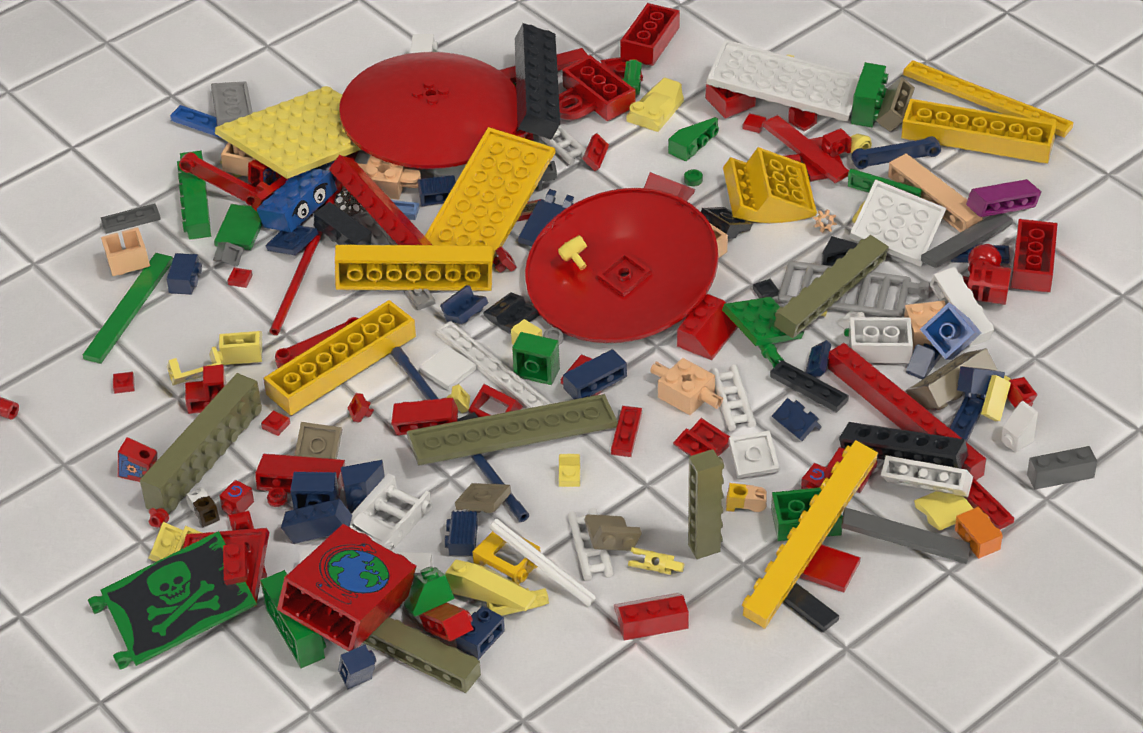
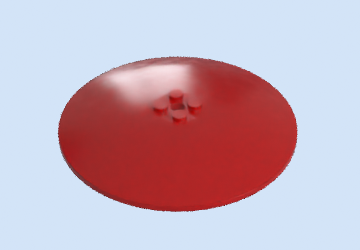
M418 52L395 56L378 62L359 73L348 84L340 100L341 124L352 142L375 158L411 168L438 169L465 165L468 163L488 127L512 135L518 129L516 87L511 80L501 71L483 61L454 53Z
M648 188L610 190L576 202L559 213L545 226L534 241L527 258L525 269L526 287L530 300L540 316L548 324L559 329L564 334L580 340L597 343L634 341L670 328L699 305L711 288L716 276L719 260L718 244L715 233L706 217L686 200L671 193ZM579 235L587 245L579 253V256L587 265L583 270L579 269L573 259L567 262L564 261L558 252V249L565 242ZM622 273H629L627 276H620Z

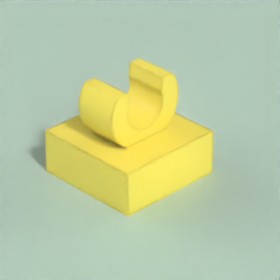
M459 384L453 386L452 392L447 398H453L458 410L463 414L469 410L470 395Z

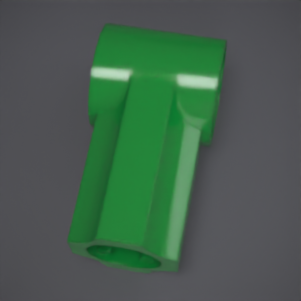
M630 60L626 62L625 75L622 80L635 89V96H639L642 63L637 60Z

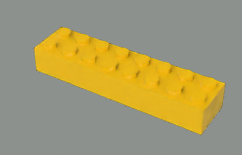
M910 99L902 123L901 138L916 141L933 136L939 141L940 145L1048 164L1054 144L1057 123Z
M335 245L336 290H460L464 286L469 285L472 291H492V246Z
M386 301L265 376L263 380L266 395L290 416L391 353L395 347H400L415 338V319L392 301Z

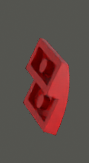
M700 418L690 430L686 428L673 444L690 456L712 449L719 456L729 447L728 440L730 436L703 418Z

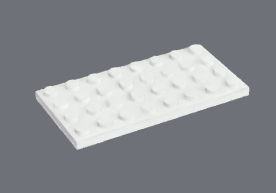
M725 39L707 77L706 84L746 94L750 97L780 103L784 106L795 107L803 111H810L821 116L848 121L853 108V97L860 75Z

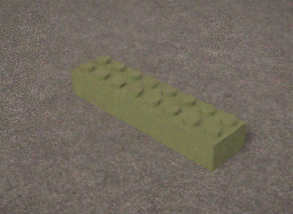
M236 373L140 479L146 509L162 508L168 514L175 510L180 501L186 497V494L190 492L196 483L201 481L203 475L214 466L218 458L225 454L226 449L237 440L242 431L248 428L250 422L260 414L262 405L256 380Z

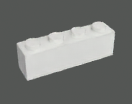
M955 267L934 274L930 286L939 301H945V304L952 303L969 317L982 332L968 347L970 348L990 340L994 331L993 324L986 318L981 305L976 302L972 291L964 283L962 275L957 272Z

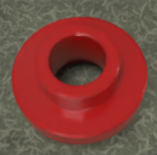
M280 487L272 488L267 495V502L273 507L283 506L288 501L287 492Z

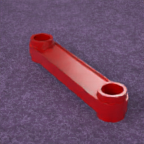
M188 152L181 158L179 167L183 172L191 173L243 200L248 206H252L255 202L257 195L255 192L256 187L207 163L192 152Z
M349 318L345 323L288 348L277 350L275 353L277 367L280 368L359 318Z

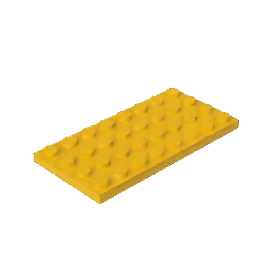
M488 127L425 237L432 245L492 246L493 262L494 258L497 257L495 250L504 245L555 155V148Z

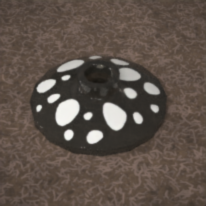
M347 189L336 194L334 199L335 206L349 216L354 217L355 214L366 211Z

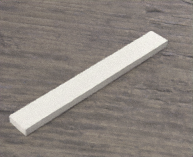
M452 321L435 330L436 335L453 350L475 363L477 369L510 397L516 399L523 408L527 409L552 404Z

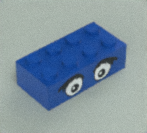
M311 169L288 179L282 187L277 189L272 196L263 201V204L257 208L264 228L286 232L295 230L298 225L337 191L331 171Z

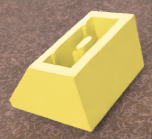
M262 331L219 334V350L224 360L222 364L262 362Z

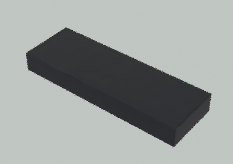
M795 583L784 600L786 604L823 632L839 621V615L798 583Z

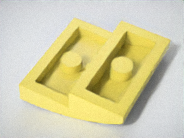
M938 491L914 500L915 508L927 515L928 523L939 531L956 524L957 515L973 509L963 496Z
M163 522L148 559L157 562L183 549L186 534L202 532L186 525L182 530Z

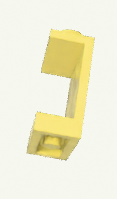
M216 346L212 347L209 353L211 365H221L224 362L222 353L217 351ZM177 358L168 360L167 370L172 386L203 377V367L181 373Z

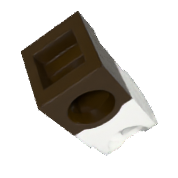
M202 487L186 494L189 507L198 517L202 528L220 520L215 502Z

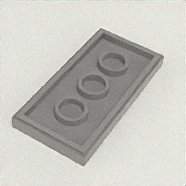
M246 81L211 84L217 126L253 113Z

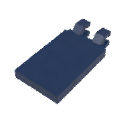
M549 189L545 200L541 199V201L537 202L518 237V242L532 247L545 226L559 213L574 204L572 203L574 196L567 194L563 205L555 203L557 191Z

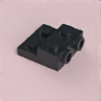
M708 207L701 210V213L708 222L727 234L728 239L736 238L738 233L750 231L752 223L747 220L733 217L732 211L726 207Z

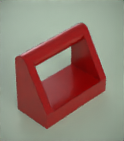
M483 384L468 412L470 414L475 412L478 418L490 416V414L479 409L489 399L508 407L505 413L521 410L523 406L516 399Z

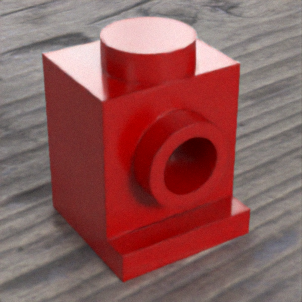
M840 128L823 135L821 148L831 157L844 152L851 153L852 138Z
M1025 377L1010 379L1009 382L1011 384L1007 395L1010 403L1015 409L1022 401L1032 407L1033 401L1038 394Z

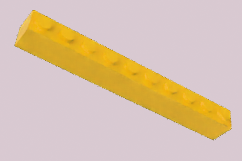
M856 440L852 446L848 445L842 454L844 458L841 463L836 462L831 471L833 473L830 479L826 478L820 488L822 491L819 495L815 494L809 505L811 507L808 512L804 510L798 520L800 522L798 527L791 529L787 536L789 540L785 545L781 544L776 552L777 558L775 561L768 563L763 579L759 577L753 587L755 590L751 596L748 594L742 603L744 617L766 629L845 507L876 463L878 452Z

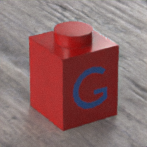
M814 462L802 477L801 489L821 488L826 478L830 479L832 476V470Z
M234 480L219 495L221 508L227 514L244 512L254 503L252 488L237 480Z

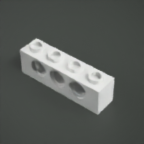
M891 456L885 457L881 476L888 483L965 497L969 496L973 476L965 469Z

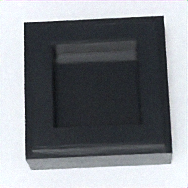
M771 278L753 284V290L759 298H773L779 295V289Z

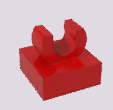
M502 246L495 250L498 256L494 258L492 263L496 265L495 269L499 273L503 272L506 267L511 272L517 268L512 256Z
M355 393L348 406L349 413L354 422H361L364 416L371 417L374 409H369L371 403L366 401L361 393Z

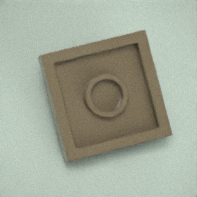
M301 422L294 456L337 459L343 429L336 426Z
M471 483L455 501L456 510L466 509L468 512L476 511L477 513L481 511L485 513L495 512L510 495L511 487L504 484Z

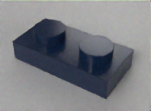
M827 340L812 347L805 372L815 378L822 376L826 372L829 351L832 346Z

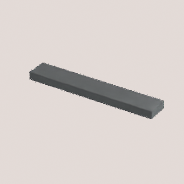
M1004 214L991 215L921 255V261L937 268L1012 225L1013 219Z
M846 507L843 511L842 529L965 564L969 559V542Z

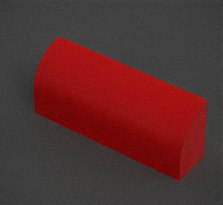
M263 453L255 472L257 490L270 491L272 488L280 487L286 492L291 493L294 472H336L340 495L343 486L340 467L345 466V460Z

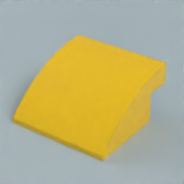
M757 147L747 162L730 157L723 166L733 217L760 223H784L816 216L817 210L805 164Z

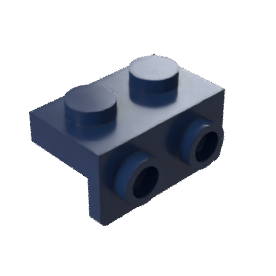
M466 285L441 303L440 307L447 322L452 321L453 323L464 324L471 316L481 312L483 307L489 302L486 296L474 295L471 287Z
M788 397L772 415L778 423L800 441H803L815 427L819 430L822 428L817 422L819 418L810 411L807 414L804 411L805 407L799 401L795 400L793 402Z

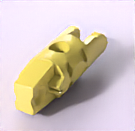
M635 547L631 548L633 554L645 555L644 563L635 560L628 561V566L671 575L672 570L683 572L685 564L674 561L675 556ZM656 559H659L658 565H654Z

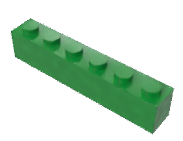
M202 150L192 151L198 158L203 160ZM188 152L180 153V160ZM177 161L178 172H181L178 173L179 184H181L179 185L180 196H183L180 197L181 207L185 208L181 209L182 219L186 220L182 221L183 231L188 233L189 240L212 237L206 181L191 173L183 172L179 167L180 161Z

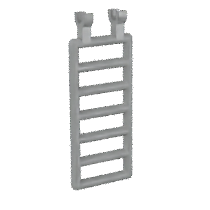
M790 261L779 291L778 301L788 303L792 297H796L787 295L794 269L806 270L800 288L801 291L804 287L810 285L813 272L823 273L828 267L831 268L832 266ZM871 272L863 279L856 305L845 303L846 293L828 309L901 318L905 312V305H909L906 303L908 293L918 294L920 297L928 299L930 282L913 283L911 278L907 276ZM871 280L883 281L876 308L864 306ZM891 282L902 284L896 310L884 309Z

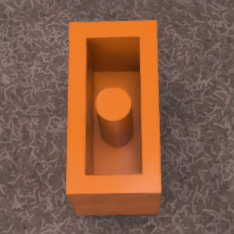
M979 507L956 516L955 531L963 541L970 543V549L978 559L1001 549L1002 532L993 525L989 516L983 513Z

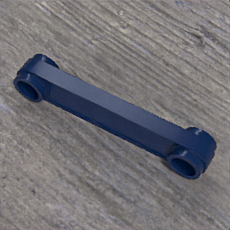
M930 136L911 142L869 149L859 148L854 150L851 156L854 165L858 169H865L868 166L889 163L904 154H908L913 159L926 156L935 157L940 154L941 145L935 137Z

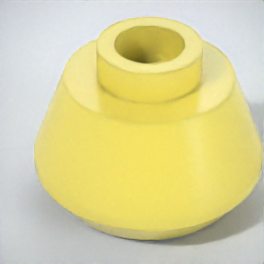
M862 134L851 136V154L859 148H871L872 142L869 136Z

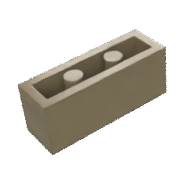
M900 77L887 88L876 120L889 132L903 122L909 101L915 89L903 77Z

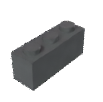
M1090 446L1030 457L1027 476L1034 490L1092 479L1095 477L1097 459Z

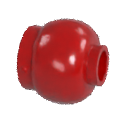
M991 244L974 247L968 257L969 273L972 262L1001 266L1002 259L1000 253Z

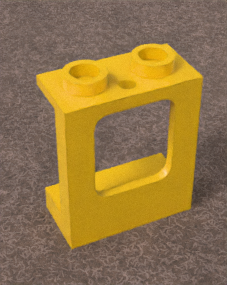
M492 531L472 551L473 563L482 566L488 564L511 577L512 581L519 585L538 566L526 557L518 565L514 566L495 556L507 542ZM523 538L534 548H536L539 552H541L540 547L538 545Z

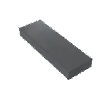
M156 203L100 217L106 234L161 220Z

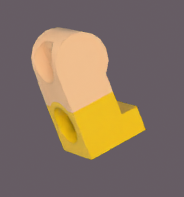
M729 483L726 496V511L734 512L735 508L760 512L766 509L767 491L764 488Z

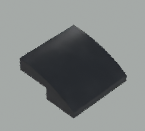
M512 292L483 312L488 320L510 334L511 329L523 319L531 322L540 315L534 306L525 302L523 296Z

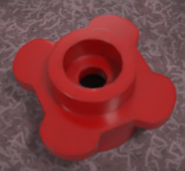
M151 508L149 510V524L152 527H161L163 522L167 523L169 521V514L166 510L162 508Z

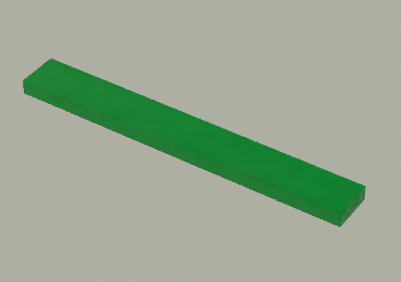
M160 253L153 255L149 261L150 266L143 269L82 354L84 360L102 364L171 266L172 256Z

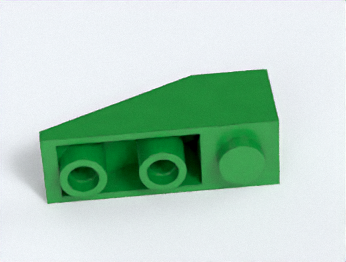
M714 117L679 129L668 139V154L684 161L689 160L711 138L718 134V118Z

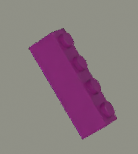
M1028 179L973 188L969 193L966 205L979 217L1036 207L1042 191Z

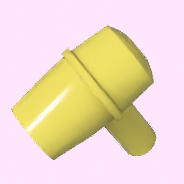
M580 235L565 242L558 249L559 255L564 261L567 262L573 259L580 270L586 268L587 265L579 256V253L587 245Z

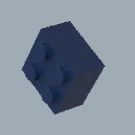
M336 472L293 473L290 490L293 510L340 499Z

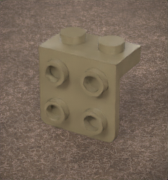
M587 514L584 518L593 549L631 551V548L636 546L642 534L640 527H627L622 516Z

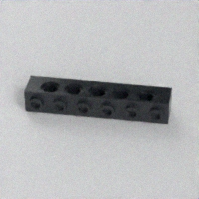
M848 422L839 437L841 448L846 449L848 445L852 446L856 440L878 452L877 459L885 460L886 456L961 469L968 457L965 439L854 422Z

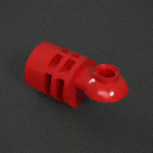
M972 262L970 276L962 277L966 286L972 291L974 299L981 302L1006 305L1011 268Z

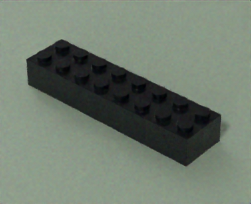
M522 23L515 37L518 129L552 140L560 126L556 34L549 30L537 28L534 25Z

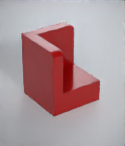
M790 107L788 122L803 131H807L817 123V113Z

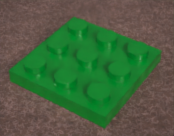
M771 297L726 303L722 309L754 346L802 339L804 334L801 331L796 337L791 338L774 326L775 314L780 306Z

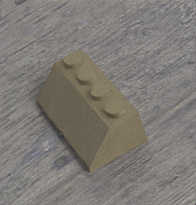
M987 348L966 352L911 386L906 392L927 410L934 408L941 410L948 406V401H954L963 396L962 391H957L960 366L997 370Z

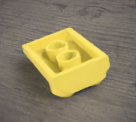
M664 77L640 101L630 105V112L626 116V121L659 132L684 102L682 84Z

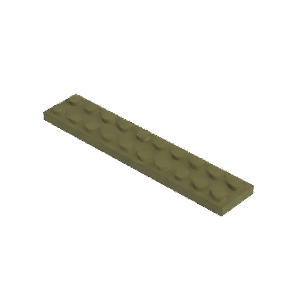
M605 394L410 430L407 431V438L417 464L424 465L616 428L618 421Z

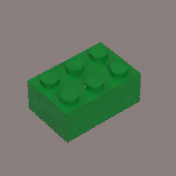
M864 63L853 97L851 124L873 128L880 112L878 109L881 108L883 103L882 98L885 97L887 91L884 84H887L889 74L886 73L885 65Z
M820 488L772 492L771 511L778 541L789 540L787 539L789 532L793 527H798L800 524L798 520L804 510L808 512L811 507L809 505L815 494H820L822 491ZM842 514L827 537L842 535Z

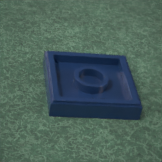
M298 225L292 232L281 230L265 246L267 251L295 256L319 233L317 228Z

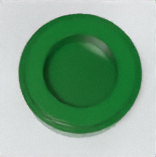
M696 169L688 170L684 174V182L688 186H699L703 182V174Z

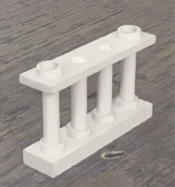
M388 473L352 513L350 528L368 535L376 543L394 552L396 546L424 514L430 511L432 507L430 492L426 491L420 499L397 489L395 476ZM394 496L413 505V507L408 512H405L386 502L390 497ZM382 510L401 520L396 526H393L374 517V515ZM360 512H363L381 525L392 529L383 541L361 531L360 528L352 523Z

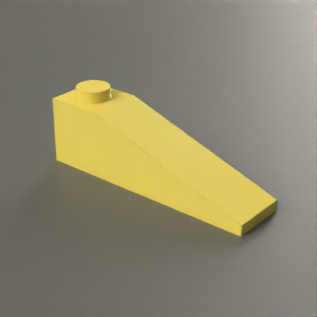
M455 559L445 572L452 593L522 611H527L536 598V594L489 567Z

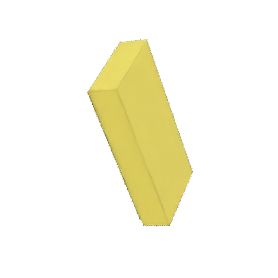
M997 375L991 376L981 412L982 415L994 421H1001L1011 384L1009 381Z

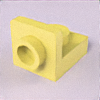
M559 454V487H580L579 454Z

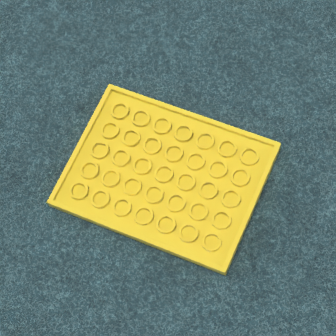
M328 86L215 127L216 135L287 179L334 161L339 155L347 156L362 150L351 141L342 127L339 111L342 94Z

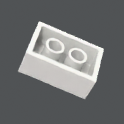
M850 317L849 346L869 363H909L913 350L911 318Z

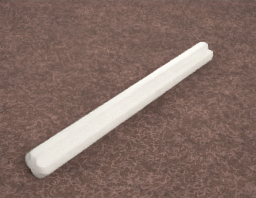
M495 519L491 523L489 528L584 604L587 606L592 605L596 599L592 592L499 519Z

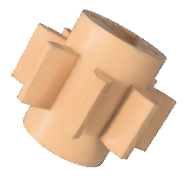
M828 209L825 210V214L818 210L819 215L813 217L816 220V224L813 227H820L821 233L824 232L825 228L831 232L830 227L837 225L833 220L836 215H829L830 210ZM826 218L828 224L821 222V219Z

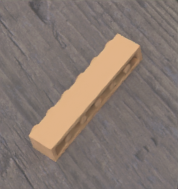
M904 154L889 162L888 177L893 181L922 189L921 198L945 207L946 211L942 219L960 233L983 220V217H979L966 205V198L908 154Z

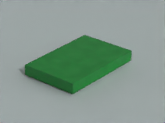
M231 204L214 240L215 246H218L219 242H229L244 248L243 250H252L263 225L258 212L252 206Z

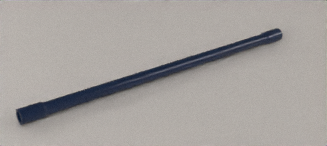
M395 347L391 351V355L405 370L427 400L439 399L410 362L409 357L402 348ZM482 454L470 455L491 484H504ZM510 493L504 501L519 522L526 521L529 518V513L520 501Z

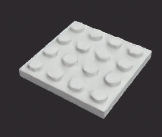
M875 180L850 232L849 238L859 242L871 234L889 246L888 254L921 267L923 263L921 255L928 251L946 208Z

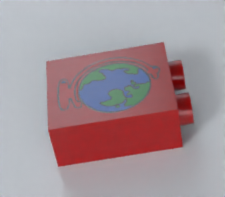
M342 524L284 577L277 610L343 649L351 651L358 648L408 598L417 565L410 562L405 556L396 554L376 543L368 535L359 533Z

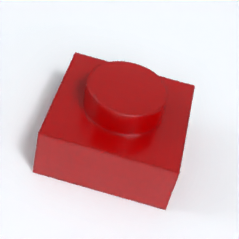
M133 372L113 374L114 394L135 391Z
M273 410L261 422L262 429L279 436L290 424V418Z

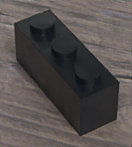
M328 202L314 213L313 226L319 232L328 236L331 241L339 245H371L372 232L331 202Z

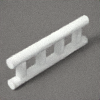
M561 126L558 127L552 140L539 136L550 147H554L556 153L569 165L574 164L575 160L573 158L579 155L584 156L586 151ZM559 136H562L565 139L559 143H556L553 140L554 138ZM570 145L575 148V150L568 153L563 149Z
M731 365L729 367L730 371L718 373L717 368H711L709 372L715 375L716 393L718 396L723 397L721 408L728 430H735V424L747 422L749 427L756 426V421L737 366ZM733 379V386H722L721 381ZM738 393L740 400L727 401L726 395ZM743 408L744 414L732 416L730 409Z
M589 509V514L598 515L597 509ZM569 512L568 518L584 580H591V573L603 571L606 577H612L614 573L608 550L585 549L583 541L590 540L588 532L581 533L579 525L585 524V516L577 517L576 512ZM600 555L602 563L589 565L587 557Z

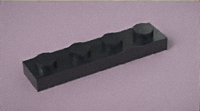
M783 360L770 371L771 378L836 413L849 400V395Z

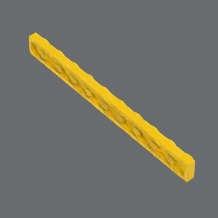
M914 60L903 69L904 76L999 113L1057 123L1055 134L1065 138L1073 128L1074 122Z

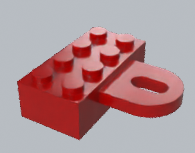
M591 55L562 69L563 87L567 90L559 94L561 119L575 120L595 111L606 121H609L630 110V105L636 102L635 89ZM572 103H575V105L571 106L570 108H564Z

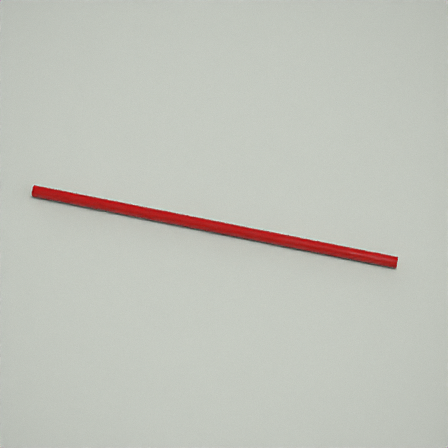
M359 151L349 154L346 157L354 159L355 161ZM338 179L335 181L337 191L327 199L326 204L331 202L335 205L337 202L338 194L341 193L343 188L342 183ZM318 231L319 234L307 244L269 330L272 335H278L321 239L322 232Z

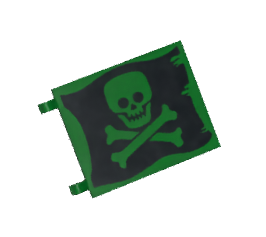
M219 531L101 589L102 596H93L88 599L94 614L100 613L106 605L108 606L127 646L128 651H120L113 655L120 670L126 668L131 661H134V664L137 666L257 605L246 582L231 585L225 584L223 545L226 544Z

